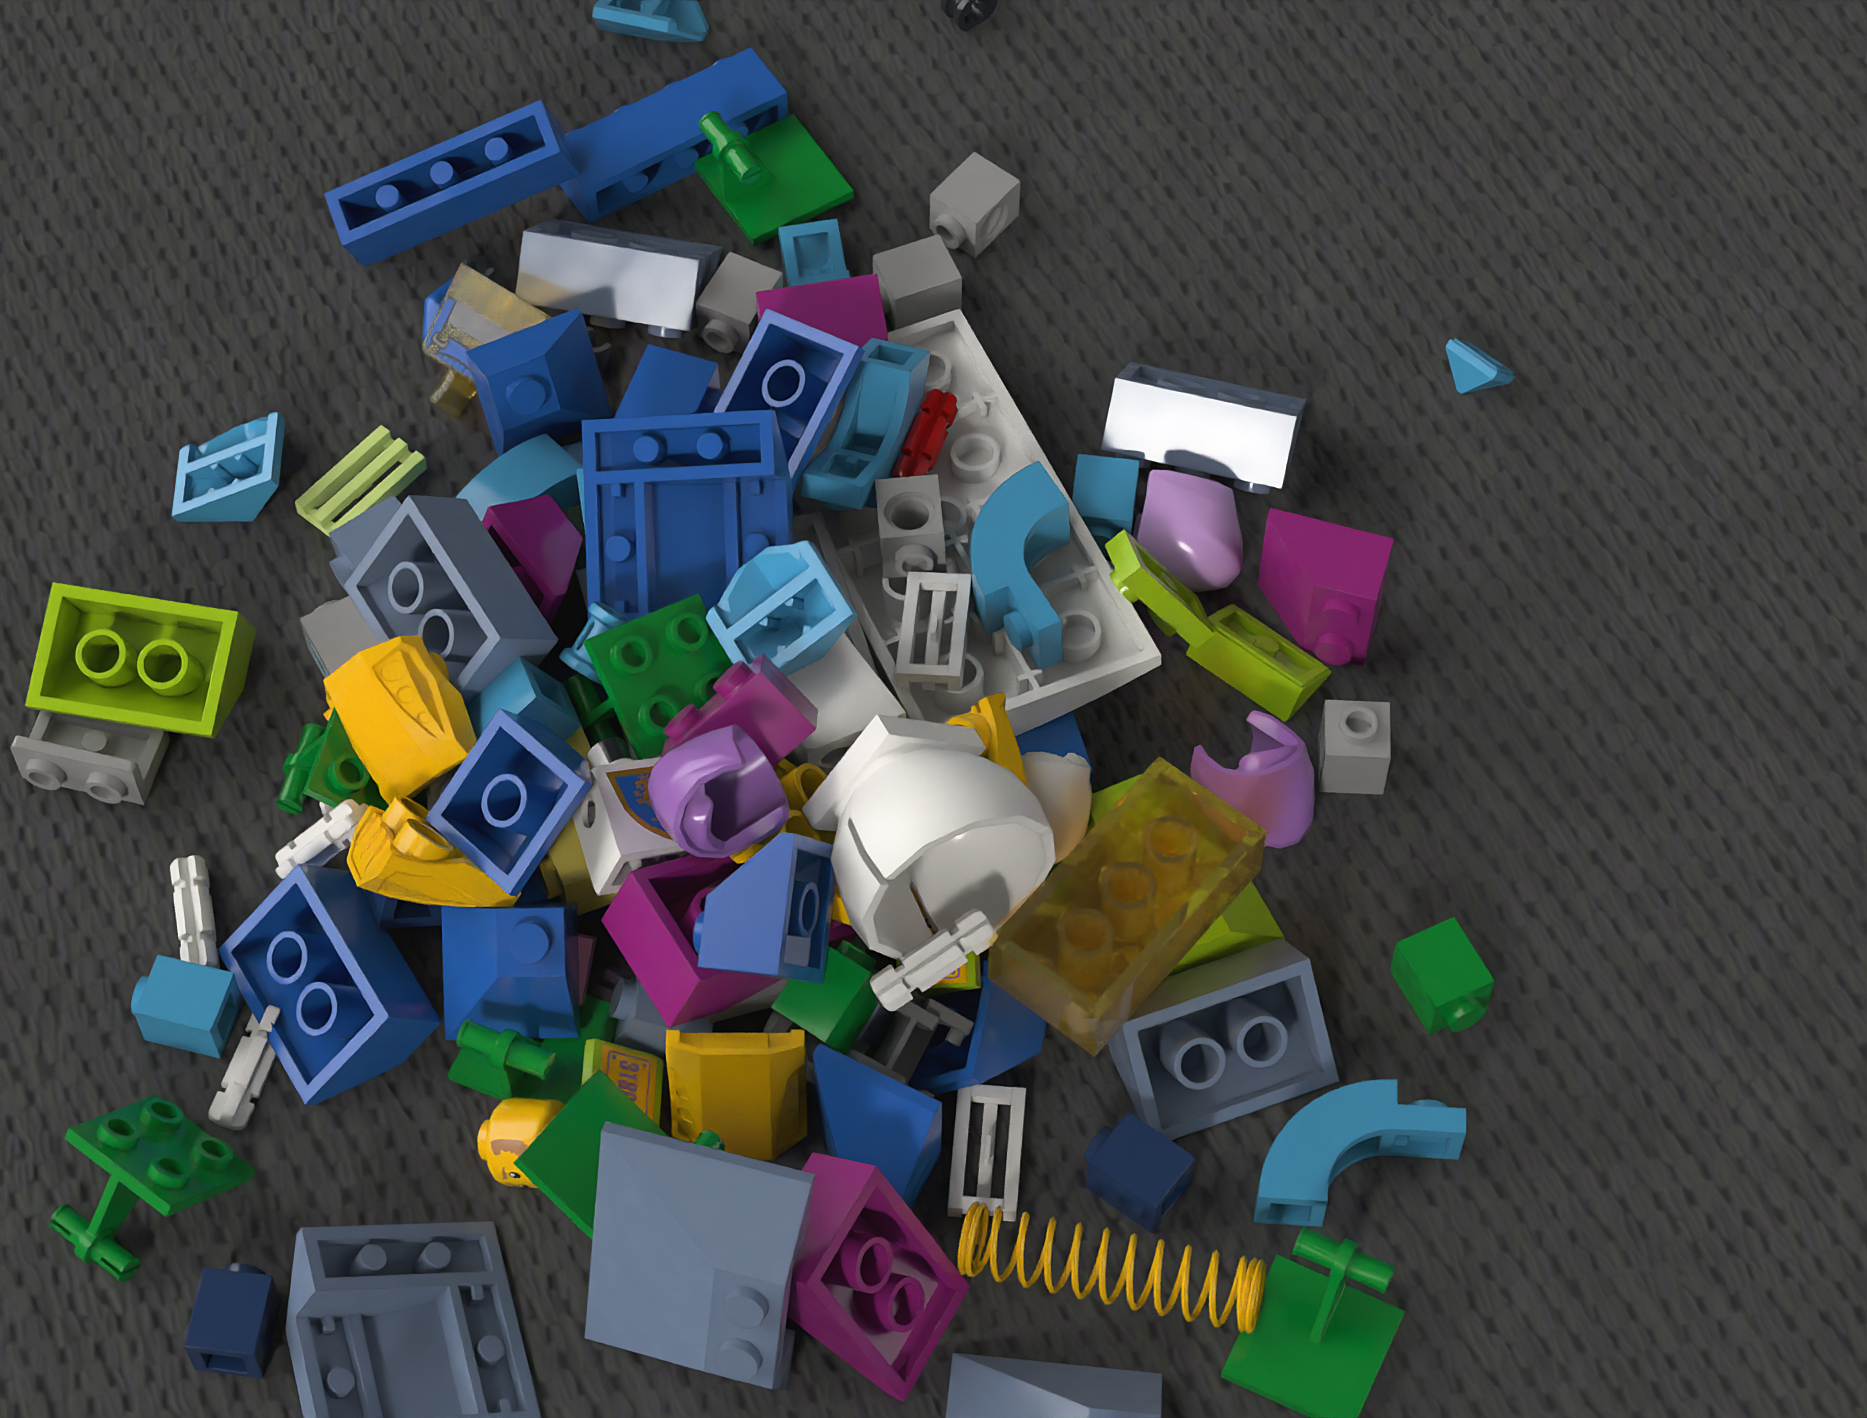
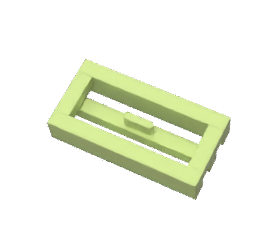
M380 425L295 501L297 513L329 536V532L393 494L396 497L427 469L425 456L418 451L412 454L408 449L407 443L400 438L393 440L390 431ZM397 461L402 463L336 523L331 521L352 501L368 490Z

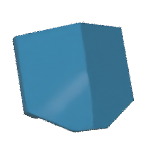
M598 0L593 7L592 18L602 30L634 37L674 42L704 41L709 29V25L697 0Z
M273 412L268 417H260L249 423L234 427L199 447L192 443L180 449L172 517L178 522L254 521L279 486L285 418L279 413Z
M800 541L796 544L767 547L739 568L718 605H714L709 610L706 620L733 664L743 660L749 666L764 653L785 676H788L822 659L858 614L814 543Z

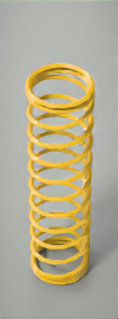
M975 1201L968 1209L958 1249L957 1265L961 1275L967 1274L969 1277H975L984 1269L990 1257L991 1273L995 1281L1001 1283L1011 1274L1017 1262L1019 1281L1023 1288H1029L1036 1282L1044 1267L1045 1284L1049 1292L1055 1294L1064 1286L1071 1272L1072 1289L1077 1299L1082 1300L1092 1290L1099 1274V1292L1104 1304L1110 1305L1117 1299L1126 1280L1127 1301L1130 1308L1134 1311L1138 1310L1145 1303L1154 1283V1305L1159 1316H1165L1172 1309L1181 1289L1182 1312L1187 1322H1192L1199 1315L1209 1292V1314L1211 1322L1216 1328L1222 1326L1227 1320L1237 1296L1238 1329L1240 1333L1246 1331L1247 1334L1254 1331L1261 1307L1266 1277V1262L1263 1259L1258 1261L1254 1257L1247 1268L1246 1256L1244 1255L1240 1258L1228 1301L1220 1319L1217 1321L1216 1286L1220 1257L1218 1250L1212 1253L1200 1297L1190 1315L1188 1307V1285L1192 1254L1190 1244L1185 1247L1173 1291L1165 1308L1162 1309L1160 1294L1165 1245L1163 1239L1158 1241L1146 1285L1138 1302L1135 1304L1133 1297V1271L1138 1238L1135 1233L1130 1237L1128 1251L1116 1287L1111 1296L1107 1298L1105 1280L1106 1258L1110 1237L1108 1227L1103 1231L1100 1249L1092 1274L1081 1293L1078 1283L1079 1250L1083 1232L1081 1222L1076 1225L1073 1244L1062 1276L1057 1285L1053 1287L1051 1280V1252L1056 1227L1054 1216L1049 1219L1045 1243L1035 1271L1030 1280L1026 1281L1024 1276V1243L1030 1216L1026 1211L1022 1214L1019 1235L1013 1254L1004 1273L999 1276L996 1250L1003 1209L1000 1205L995 1208L990 1238L981 1261L980 1257L985 1246L988 1230V1206L984 1202L980 1204L978 1201ZM979 1244L976 1258L973 1261L975 1247Z

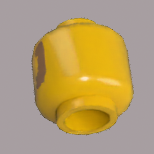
M514 1097L503 1100L494 1109L490 1120H485L480 1127L478 1152L480 1157L487 1161L488 1168L496 1181L505 1186L538 1188L513 1162L563 1108L564 1103L555 1099Z

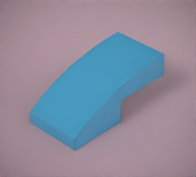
M837 219L779 227L778 236L788 287L850 278L849 270H846Z

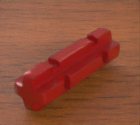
M937 388L926 393L920 406L923 412H919L916 415L901 449L904 455L897 458L891 472L892 478L929 475L926 472H930L934 468L949 433L945 429L952 426L958 412L956 406L957 397L950 391L942 392Z

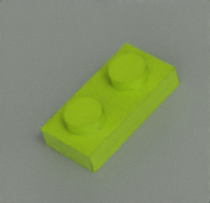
M1125 529L1105 544L1115 567V570L1109 574L1113 584L1129 602L1135 603L1140 599L1148 606L1147 611L1150 617L1163 633L1171 637L1177 632L1195 649L1215 635L1198 596Z

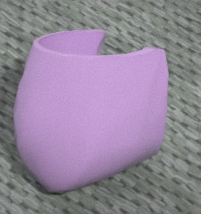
M1152 470L1147 482L1143 513H1139L1136 517L1132 537L1192 592L1214 591L1228 587L1244 566L1243 539L1233 490L1218 482L1170 470Z

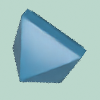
M1455 338L1454 340L1450 339L1445 346L1456 390L1461 394L1509 384L1515 378L1512 370L1471 342Z

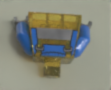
M465 259L461 261L454 277L429 294L424 301L422 333L424 342L422 344V353L445 371V374L427 400L458 420L477 392L465 352L552 317L496 284L495 268L490 267L485 273L480 274L477 272L474 260ZM586 326L591 345L593 346L596 340V331L592 327ZM610 343L593 348L599 371L609 362Z

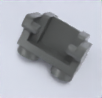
M914 991L910 992L913 999L893 1012L892 1023L872 1059L852 1049H849L845 1056L907 1085L939 1024L950 1028L945 1041L960 1047L965 1036L969 1035L974 1023L931 998H924ZM876 997L875 1002L883 1006L879 999ZM921 1088L918 1089L919 1092L931 1098L934 1097V1095L927 1092L926 1090Z

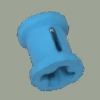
M593 600L588 608L591 613L590 619L572 648H564L559 658L585 677L603 685L583 642L588 638L632 620L613 608Z

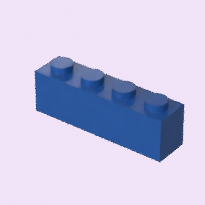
M751 47L731 57L722 58L712 66L681 81L672 82L662 90L631 105H624L600 120L581 129H574L566 133L565 137L580 175L559 185L589 224L695 173L694 161L712 153L713 148L712 143L699 129L700 126L698 125L700 119L705 114L711 111L719 112L732 131H739L746 137L788 116L787 91Z
M538 100L326 192L324 196L342 246L363 266L399 254L575 178L580 174L560 122L544 102Z

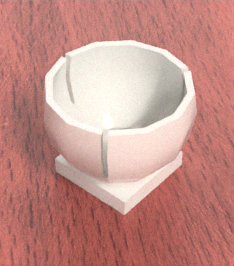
M877 714L802 808L813 829L836 831L831 862L850 925L869 949L901 961L900 957L933 936L910 888L916 892L922 909L935 933L943 928L951 932L957 928L955 920L976 908L985 914L996 931L1037 895L1056 861L1053 831L1041 803L1011 770L983 757H979L986 747L974 728Z

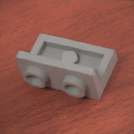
M40 711L29 738L15 736L10 749L22 778H25L37 787L47 790L65 787L87 792L93 798L106 803L115 804L123 800L144 805L169 745L170 738L168 732L164 730Z

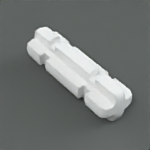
M352 799L344 800L332 809L330 813L323 816L293 841L281 848L275 856L279 867L276 868L278 876L284 879L297 864L323 867L351 846L355 827L368 809V806L365 803L359 806Z
M198 855L177 858L171 863L170 871L172 885H174L175 889L173 897L178 939L181 940V960L220 969L218 949H216L215 945L217 939L212 898L209 895V874L205 860Z
M972 909L955 920L957 928L951 932L943 928L900 957L903 964L896 969L890 964L872 976L869 981L871 988L888 1011H895L912 1000L913 996L910 992L919 987L924 992L967 963L968 960L965 955L971 951L978 955L996 943L998 939L997 933L980 909Z
M269 1005L260 1024L252 1013L245 1028L246 1032L251 1034L249 1037H241L221 1082V1086L226 1088L224 1093L217 1092L208 1112L209 1119L219 1126L232 1130H243L247 1126L255 1108V1105L250 1103L252 1097L259 1098L277 1058L274 1049L268 1041L267 1032L272 1031L271 1022L275 1024L281 1011L280 1008Z

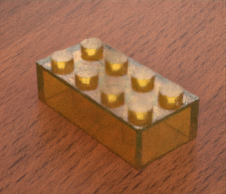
M1159 756L989 940L988 979L1095 1057L1261 871L1267 831Z

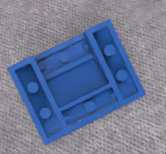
M775 410L582 420L588 608L592 601L596 600L613 608L630 620H635L699 593L707 612H709L714 605H718L739 568L767 547L794 544L792 481ZM588 610V620H589L590 617H591V613H590L589 610Z

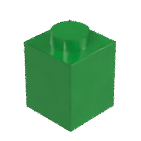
M1455 917L1396 942L1390 972L1429 1035L1448 1026L1452 1032L1462 1031L1474 1025L1484 1016L1495 981Z
M842 940L837 950L828 946L823 984L788 980L771 1008L846 1055L878 1006V1003L875 1002L877 996L869 982L872 976H874L871 971L878 961L845 940Z

